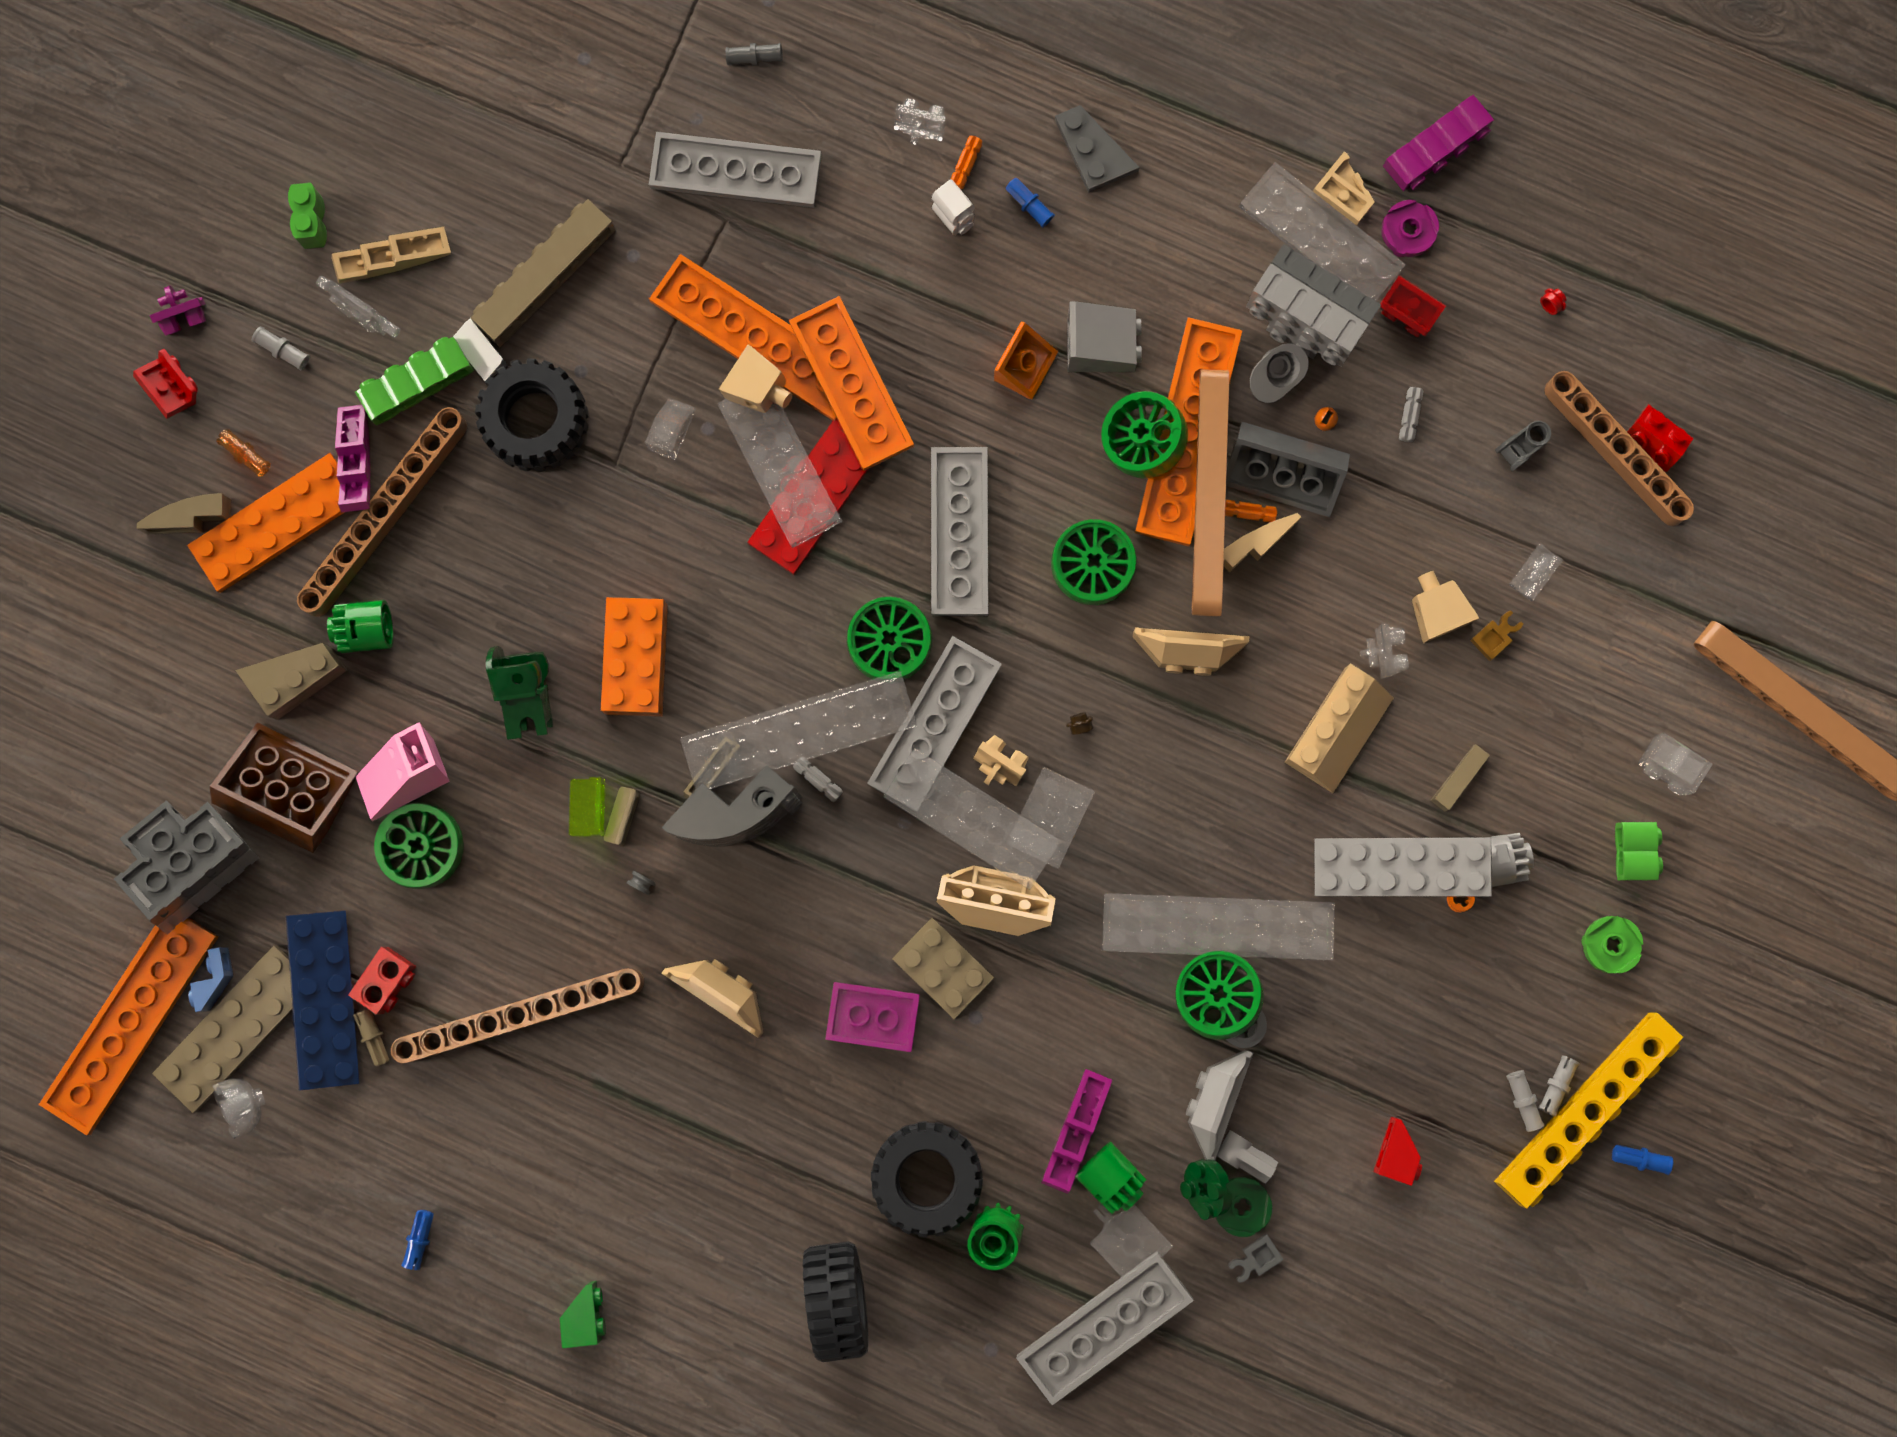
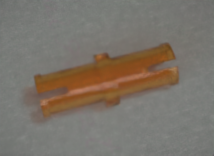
M229 429L219 434L218 437L220 438H217L216 442L230 452L237 463H243L258 477L264 476L269 471L267 468H270L271 464L257 454L250 443H244Z

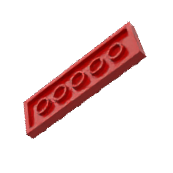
M837 418L835 421H832L747 542L748 545L793 575L799 570L869 470L863 471Z

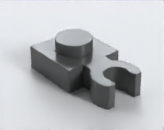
M1264 1234L1242 1249L1246 1255L1244 1259H1233L1228 1263V1267L1230 1269L1238 1265L1243 1267V1273L1236 1278L1241 1283L1249 1278L1250 1271L1253 1269L1260 1276L1284 1259L1269 1236Z

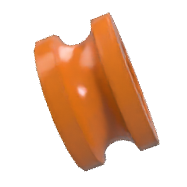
M1447 897L1450 909L1459 913L1472 908L1475 897H1468V900L1464 901L1467 905L1463 907L1461 903L1455 904L1453 898L1456 897Z

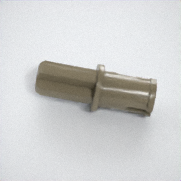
M366 1009L354 1014L353 1016L363 1038L361 1043L366 1042L374 1065L381 1066L388 1063L389 1057L380 1036L384 1033L383 1031L380 1032L372 1011Z

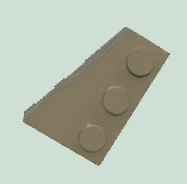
M320 643L235 671L266 715L279 720L342 675L347 669L331 647Z

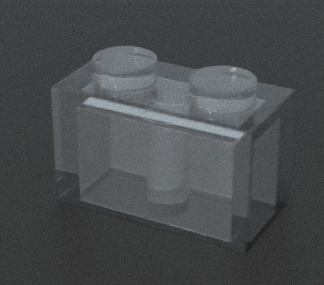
M1665 733L1658 734L1653 738L1638 762V765L1644 768L1643 772L1647 776L1655 780L1660 778L1669 784L1667 786L1668 789L1680 796L1695 793L1713 765Z

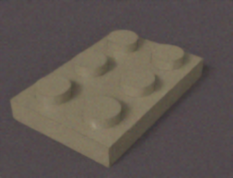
M933 918L892 958L953 1019L994 978Z

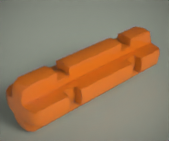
M971 135L968 137L965 144L966 147L963 149L955 167L956 172H953L951 177L960 189L964 188L967 182L966 179L970 175L976 161L977 153L980 152L982 147V140L976 136Z
M1225 500V516L1232 517L1237 515V518L1256 521L1263 519V522H1273L1276 520L1277 508L1274 506L1266 505L1264 508L1260 504L1240 501L1237 504L1233 500Z

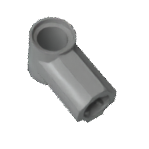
M1231 1130L1217 1153V1157L1237 1169H1243L1265 1184L1272 1177L1278 1164L1274 1158L1254 1148L1251 1142Z

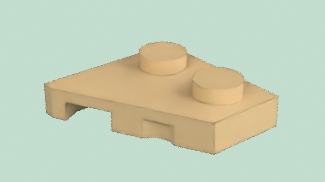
M1343 152L1314 188L1312 194L1357 226L1374 204V200L1369 191L1364 188L1363 180L1359 173H1354L1348 162L1350 159L1349 155Z

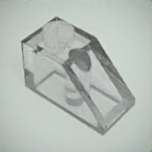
M669 398L655 416L645 441L649 451L676 460L695 412V407Z

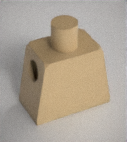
M750 345L746 346L719 388L724 398L728 401L762 413H766L773 402L782 408H786L792 399V393L783 389L786 383L783 373Z
M1434 571L1418 577L1424 592L1416 595L1412 599L1423 643L1462 628L1479 619L1477 613L1454 580L1440 585Z

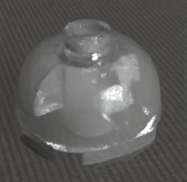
M237 1078L227 1079L212 1085L224 1121L230 1126L228 1130L233 1139L247 1134L259 1124L262 1117L261 1105L266 1104L260 1088L254 1090L249 1082Z

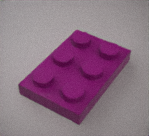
M834 982L825 1040L912 1052L920 994Z

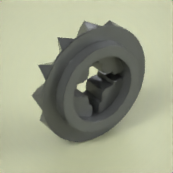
M1237 1002L1247 1009H1250L1252 1006L1250 1002ZM1232 1005L1229 1007L1237 1022H1240V1012L1244 1017L1247 1015ZM1261 1010L1255 1024L1247 1030V1037L1243 1033L1237 1037L1226 1039V1041L1239 1048H1249L1258 1044L1263 1039L1267 1030V1021L1263 1011ZM1228 1014L1226 1024L1222 1028L1233 1025Z

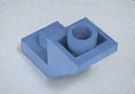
M228 948L209 949L206 966L213 978L190 983L189 1002L195 1008V1012L210 1011L232 979L233 972Z

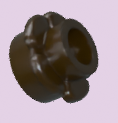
M1086 712L1070 716L1071 722L1066 724V727H1070L1072 735L1085 733L1093 729V717H1087Z

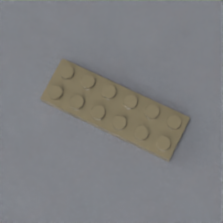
M274 945L152 1073L192 1113H197L292 1013L288 956L278 946Z

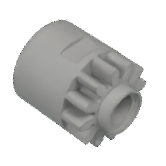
M1520 833L1492 836V887L1529 880V869H1532L1534 866L1533 852L1530 844L1524 843Z

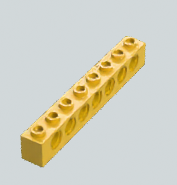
M1649 1012L1494 1182L1519 1206L1527 1209L1529 1206L1534 1207L1544 1196L1542 1191L1549 1184L1552 1186L1563 1176L1561 1171L1568 1163L1573 1164L1580 1158L1583 1153L1581 1149L1588 1141L1590 1143L1595 1141L1602 1133L1600 1128L1606 1121L1614 1120L1622 1111L1620 1106L1627 1099H1633L1640 1092L1641 1087L1639 1085L1646 1078H1652L1660 1070L1661 1067L1658 1064L1665 1057L1669 1058L1677 1052L1680 1047L1678 1043L1683 1036L1658 1013ZM1648 1040L1654 1045V1051L1649 1056L1645 1054L1643 1049L1645 1042ZM1629 1061L1635 1067V1071L1630 1077L1624 1072V1066ZM1611 1082L1615 1086V1094L1613 1097L1608 1098L1604 1090L1605 1086ZM1589 1104H1593L1596 1108V1114L1589 1120L1585 1115V1109ZM1570 1125H1574L1577 1134L1573 1140L1569 1141L1566 1138L1565 1132ZM1554 1146L1557 1150V1157L1554 1161L1549 1162L1546 1159V1151ZM1535 1168L1538 1173L1537 1180L1529 1184L1526 1179V1173L1529 1169Z

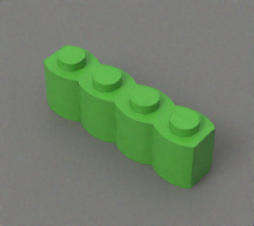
M443 337L433 344L434 347L429 351H418L409 357V361L404 365H393L384 371V375L376 380L371 378L360 384V388L355 393L370 420L375 425L388 421L401 411L413 407L424 398L436 394L449 384L466 377L474 371L454 337Z

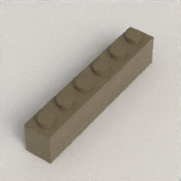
M589 199L583 204L580 203L575 206L568 220L564 224H558L552 230L551 237L545 243L538 244L533 249L532 256L525 263L518 264L514 268L512 276L505 283L502 282L497 285L493 290V295L474 309V315L471 317L472 321L499 348L616 231L613 222Z

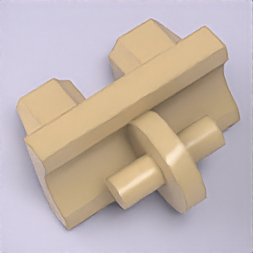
M996 735L991 737L986 743L982 742L973 759L982 764L979 770L988 775L984 781L988 786L993 779L1002 785L1007 780L1014 786H1017L1026 771L1025 765L1028 756L1015 750L1009 759L1001 753L1006 745L1005 742Z

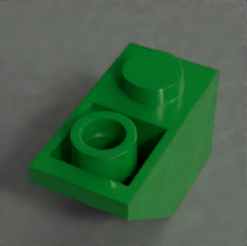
M597 1281L589 1282L559 1318L562 1348L597 1345L602 1340V1336H605V1319L600 1318L599 1306L603 1305L602 1289L597 1288Z

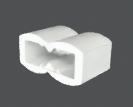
M950 179L933 193L932 200L934 203L932 209L953 235L958 233L962 235L973 226L974 214L972 212L974 211V205L957 184Z

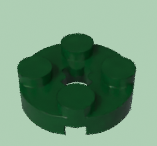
M1200 1159L1191 1162L1185 1170L1184 1182L1180 1185V1191L1183 1197L1189 1200L1199 1217L1203 1220L1218 1217L1227 1213L1231 1207L1232 1193L1227 1194L1226 1184H1229L1230 1181L1222 1166L1215 1160Z
M1234 1177L1229 1180V1184H1226L1227 1194L1232 1193L1231 1207L1227 1213L1215 1218L1217 1223L1231 1235L1249 1237L1259 1232L1268 1224L1272 1215V1201L1266 1189L1259 1182L1248 1177ZM1244 1198L1246 1199V1204L1250 1205V1210H1245L1243 1215H1239L1238 1209L1234 1208V1205Z

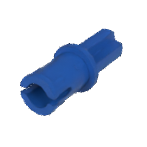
M1014 178L1008 183L1006 191L1022 206L1021 210L1023 212L1027 211L1042 228L1054 218L1055 215L1038 199L1039 195L1033 194L1018 178Z
M1615 1145L1612 1150V1160L1614 1162L1635 1166L1640 1171L1648 1169L1665 1173L1666 1175H1669L1672 1171V1156L1648 1152L1647 1148L1639 1150L1621 1145Z
M418 1210L416 1212L411 1234L406 1237L408 1245L401 1264L402 1267L410 1270L414 1267V1270H420L425 1246L430 1243L427 1238L433 1220L432 1212L427 1210Z

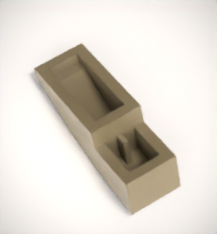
M223 493L186 498L151 513L137 523V529L146 534L203 533V522L225 521L231 517V499Z

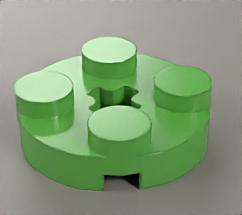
M1606 916L1595 920L1587 928L1586 933L1582 937L1584 954L1593 967L1604 973H1624L1631 970L1640 961L1643 937L1638 927L1630 920L1618 916ZM1608 938L1619 940L1620 943L1617 945L1618 951L1616 953L1613 950L1607 949Z

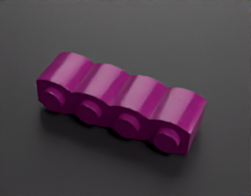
M1473 94L1389 156L1383 167L1403 192L1410 187L1412 190H1415L1426 181L1425 175L1431 171L1434 174L1438 173L1448 164L1446 161L1453 155L1457 158L1466 152L1470 147L1468 143L1474 139L1479 142L1492 131L1490 126L1494 119Z

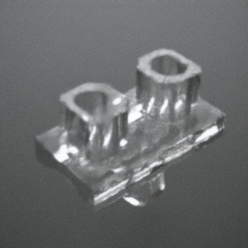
M909 98L905 99L902 105L897 104L894 129L912 135L911 144L917 145L919 137L942 141L946 119L943 107L933 105L930 106L928 112L919 110V103Z
M1540 543L1509 583V586L1532 602L1563 559L1551 553Z
M1380 624L1378 628H1375L1377 648L1375 638L1366 639L1368 649L1361 650L1360 657H1369L1370 667H1377V656H1379L1381 678L1385 679L1391 678L1396 673L1408 670L1409 663L1407 654L1393 656L1392 645H1402L1405 643L1404 628H1389V624Z

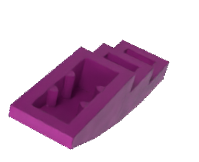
M362 405L340 407L337 411L335 450L338 455L337 479L340 484L338 505L341 513L370 509L368 414Z
M1085 1069L1041 1181L1042 1184L1067 1194L1070 1192L1077 1170L1096 1127L1112 1079Z

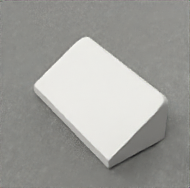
M471 319L467 320L453 336L470 364L484 381L489 376L494 377L498 373L497 369L501 366H508Z

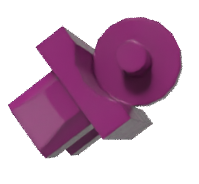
M169 285L164 288L166 296L157 300L161 307L170 304L171 307L149 315L152 323L158 322L159 327L166 336L181 331L176 315L184 313L190 327L205 322L206 319L202 306L206 304L203 297L180 304L179 300L188 297L185 289L175 292L173 287Z

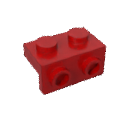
M1400 275L1380 303V307L1383 309L1381 314L1394 322L1396 319H1399L1406 324L1404 329L1416 337H1419L1420 334L1426 337L1446 307L1445 304Z
M165 349L158 351V359L133 371L135 380L166 419L196 404L198 391L196 383L191 377L185 376L178 360L173 355L170 356Z
M1649 404L1627 431L1664 472H1667L1682 457L1694 439L1684 429L1675 425Z

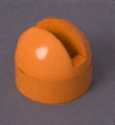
M1324 407L1316 413L1314 421L1320 430L1329 431L1337 424L1338 415L1333 408ZM1326 413H1331L1332 415L1330 416L1328 423L1324 424L1322 420L1325 417Z

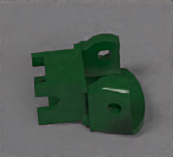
M491 647L486 656V672L494 701H500V706H502L507 740L522 738V731L528 730L527 717L533 719L537 736L547 735V728L553 727V720L548 695L549 689L548 685H545V679L549 673V663L546 655L543 652H532L505 656L502 647Z

